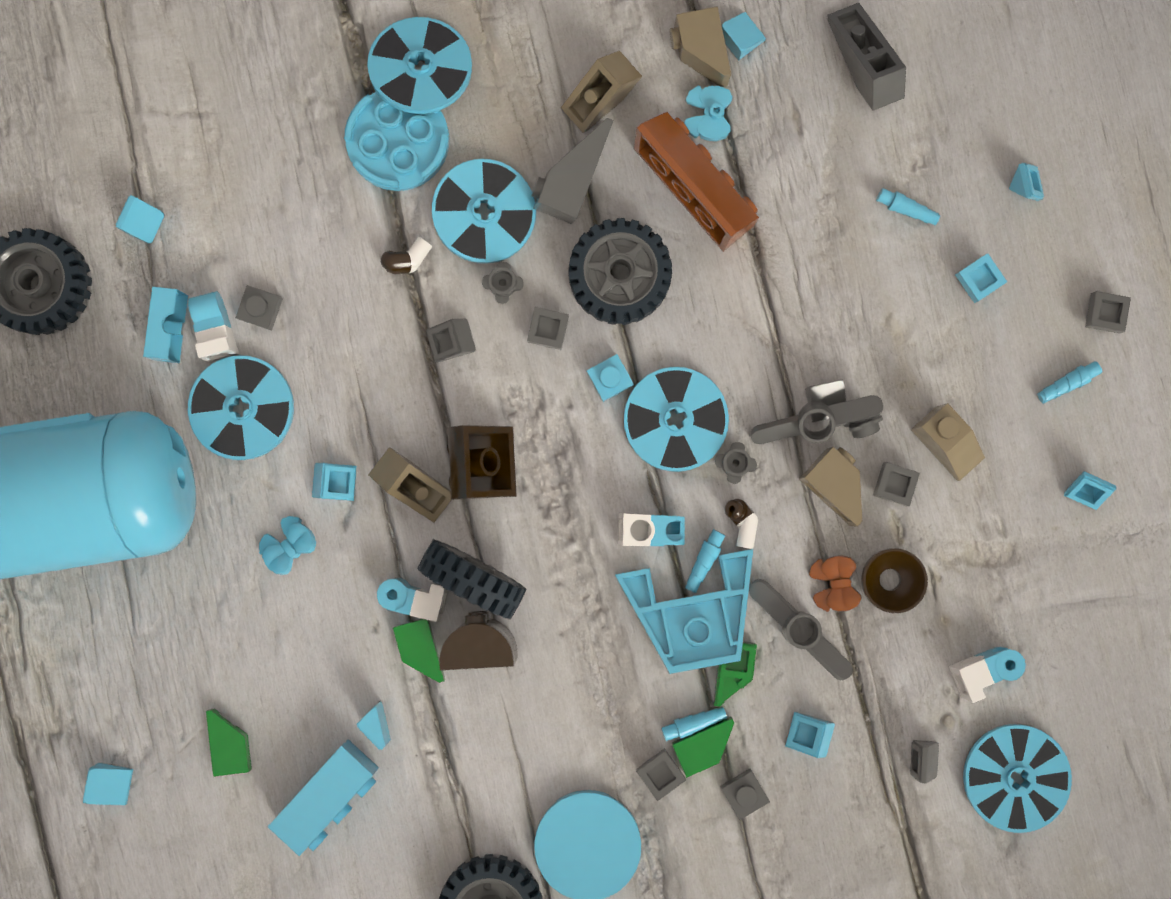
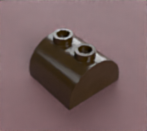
M474 425L449 427L447 451L449 453L451 500L517 497L513 427Z
M490 611L468 612V615H465V623L460 625L446 639L442 646L439 658L440 670L513 667L518 658L515 638L505 625L490 618Z

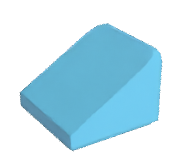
M746 12L722 24L725 44L738 61L766 40V37Z
M130 195L115 225L130 236L146 243H152L163 221L164 213Z
M315 463L312 497L354 501L357 466Z
M380 701L357 723V727L379 750H382L391 738L383 704Z
M794 712L785 746L816 758H825L835 724Z
M103 763L90 767L83 803L126 805L133 769Z

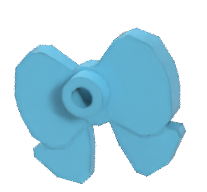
M698 85L689 91L685 100L687 104L705 109L704 115L687 118L684 122L692 137L698 138L700 136L701 139L707 141H720L729 135L731 131L730 124L723 117L724 109L731 104L733 97L728 89L721 86H708L702 90L701 86Z
M288 516L281 519L280 524L287 539L280 543L276 538L266 534L259 543V554L262 555L265 565L269 570L278 575H286L291 571L293 559L300 557L301 554L311 553L315 550L316 540L313 532L301 524L302 520L298 517Z

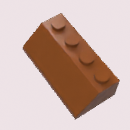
M665 112L641 123L636 128L634 150L723 252L755 226L759 217L756 214L758 210L754 203L747 196L741 197L733 188L735 183L730 175L724 170L718 171L711 163L712 157L709 151L702 144L696 145L688 136L689 130L678 117L673 119L668 112Z

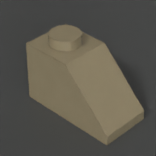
M718 6L676 14L674 28H670V41L672 49H678L680 61L721 87L728 86L731 70Z
M621 51L598 58L561 106V109L581 132L585 133L625 99L642 78V75Z
M949 403L936 406L911 429L957 481L963 479L985 459L973 430Z
M391 447L386 450L368 474L388 494L435 523L451 501L450 490Z
M834 447L826 448L799 480L849 526L858 527L862 522L860 471L853 465L856 460L841 447L838 450Z

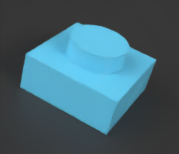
M988 253L955 274L974 303L1007 283V280Z
M618 354L587 370V374L603 402L634 386Z

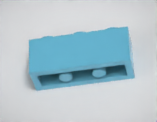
M348 739L270 823L268 828L298 856L307 847L314 851L328 836L324 831L326 826L332 820L338 825L350 812L352 807L348 802L356 793L362 798L377 782L372 776L379 767Z

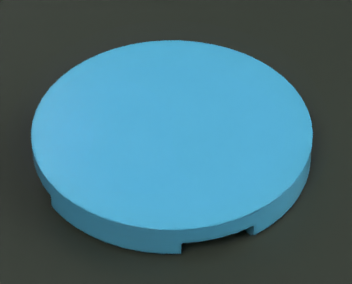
M375 92L371 95L367 94L356 104L348 117L345 127L344 139L350 161L365 180L382 189L404 191L419 187L437 174L447 157L449 130L441 110L426 114L404 112L386 103Z
M581 790L569 793L556 800L546 811L537 827L534 847L538 868L548 884L571 899H604L610 897L625 887L637 870L641 856V838L638 825L632 813L622 803L607 793L595 790Z

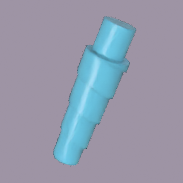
M882 188L877 196L876 201L887 205V209L890 211H895L932 225H936L940 219L939 213L928 209V207L917 203V201L906 197L900 192L896 191L893 193Z
M1096 361L1085 367L1080 365L1050 386L1044 388L1043 391L1037 393V396L1043 404L1053 398L1056 399L1065 393L1090 383L1092 378L1103 372L1102 368Z
M713 529L708 540L703 541L702 548L687 580L686 589L694 593L697 592L707 572L710 571L714 561L717 559L721 551L720 546L726 535Z
M723 707L715 708L707 712L704 711L681 719H675L673 724L662 727L661 730L665 741L677 737L682 739L727 719V715Z

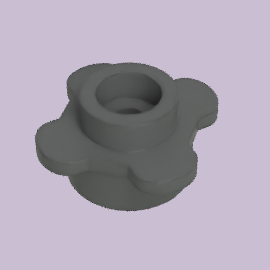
M507 262L498 263L497 267L482 279L483 287L490 289L495 295V300L500 304L507 303L509 296L515 291H520L524 286L523 279L520 276H515ZM501 280L506 281L504 286H501L499 283Z
M882 415L874 418L846 424L844 427L849 428L853 438H864L880 430L878 422L882 421L883 418Z
M734 442L731 444L729 451L716 456L715 465L724 470L727 474L728 482L737 484L741 481L743 475L756 469L757 461L751 458L745 451L744 444ZM734 460L739 461L738 466L733 465Z

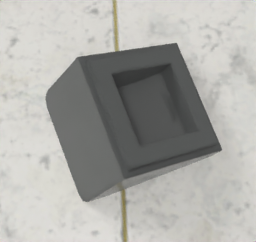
M450 319L426 329L435 363L476 351L467 319Z
M843 379L805 388L808 403L819 401L830 406L846 402ZM820 412L810 414L812 423L829 419L827 415Z
M913 740L910 774L920 783H928L937 777L939 743Z

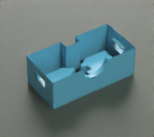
M152 287L143 357L154 361L180 364L183 340L181 329L182 323H185L187 294L177 289Z

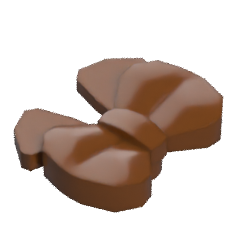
M837 555L825 561L819 558L811 566L809 573L811 578L831 580V588L822 590L813 596L816 605L826 612L830 611V608L835 611H849L857 607L862 599L861 594L851 586L852 581L850 577L856 569V562L851 557Z

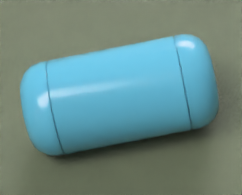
M128 411L97 417L90 413L0 427V579L159 555L173 550L184 540L189 532L196 509V485L192 463L181 436L173 427L164 424L160 418L140 411Z

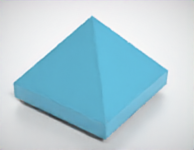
M1027 163L1019 164L1009 190L1027 199L1042 200L1044 194L1038 167Z
M1083 471L1064 492V496L1097 510L1116 490V485Z

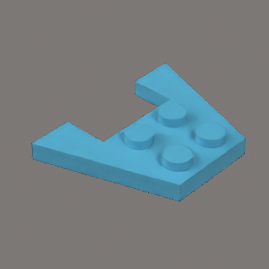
M753 549L718 556L724 585L723 591L656 603L650 568L615 574L617 581L669 674L741 661Z

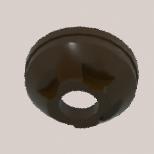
M889 548L874 554L866 562L861 575V585L865 596L876 608L888 613H903L913 609L922 601L928 586V576L924 565L914 554L899 548ZM887 569H893L899 576V583L892 590H886L880 584V575Z

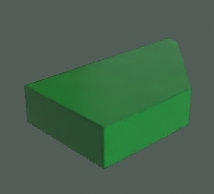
M420 619L393 627L402 662L438 683L444 682L446 679L443 670H440L439 654L430 621Z
M743 642L741 661L718 665L714 706L720 707L725 703L724 701L753 680L756 644Z
M215 708L207 710L206 717L213 777L250 772L252 766L248 734L238 726H234L227 721Z
M732 717L708 726L703 730L693 733V735L672 742L686 778L720 763L734 726Z

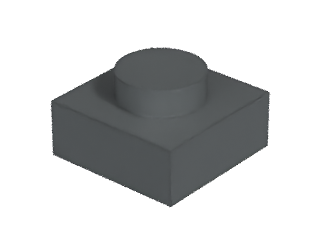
M247 285L235 318L272 331L283 298Z
M1099 291L1091 293L1085 327L1118 334L1125 332L1131 297Z
M535 307L527 342L562 350L569 314Z
M883 462L873 496L903 506H910L920 473L892 463Z
M665 748L636 769V772L657 801L686 781L685 776Z
M750 768L720 786L739 820L770 803Z

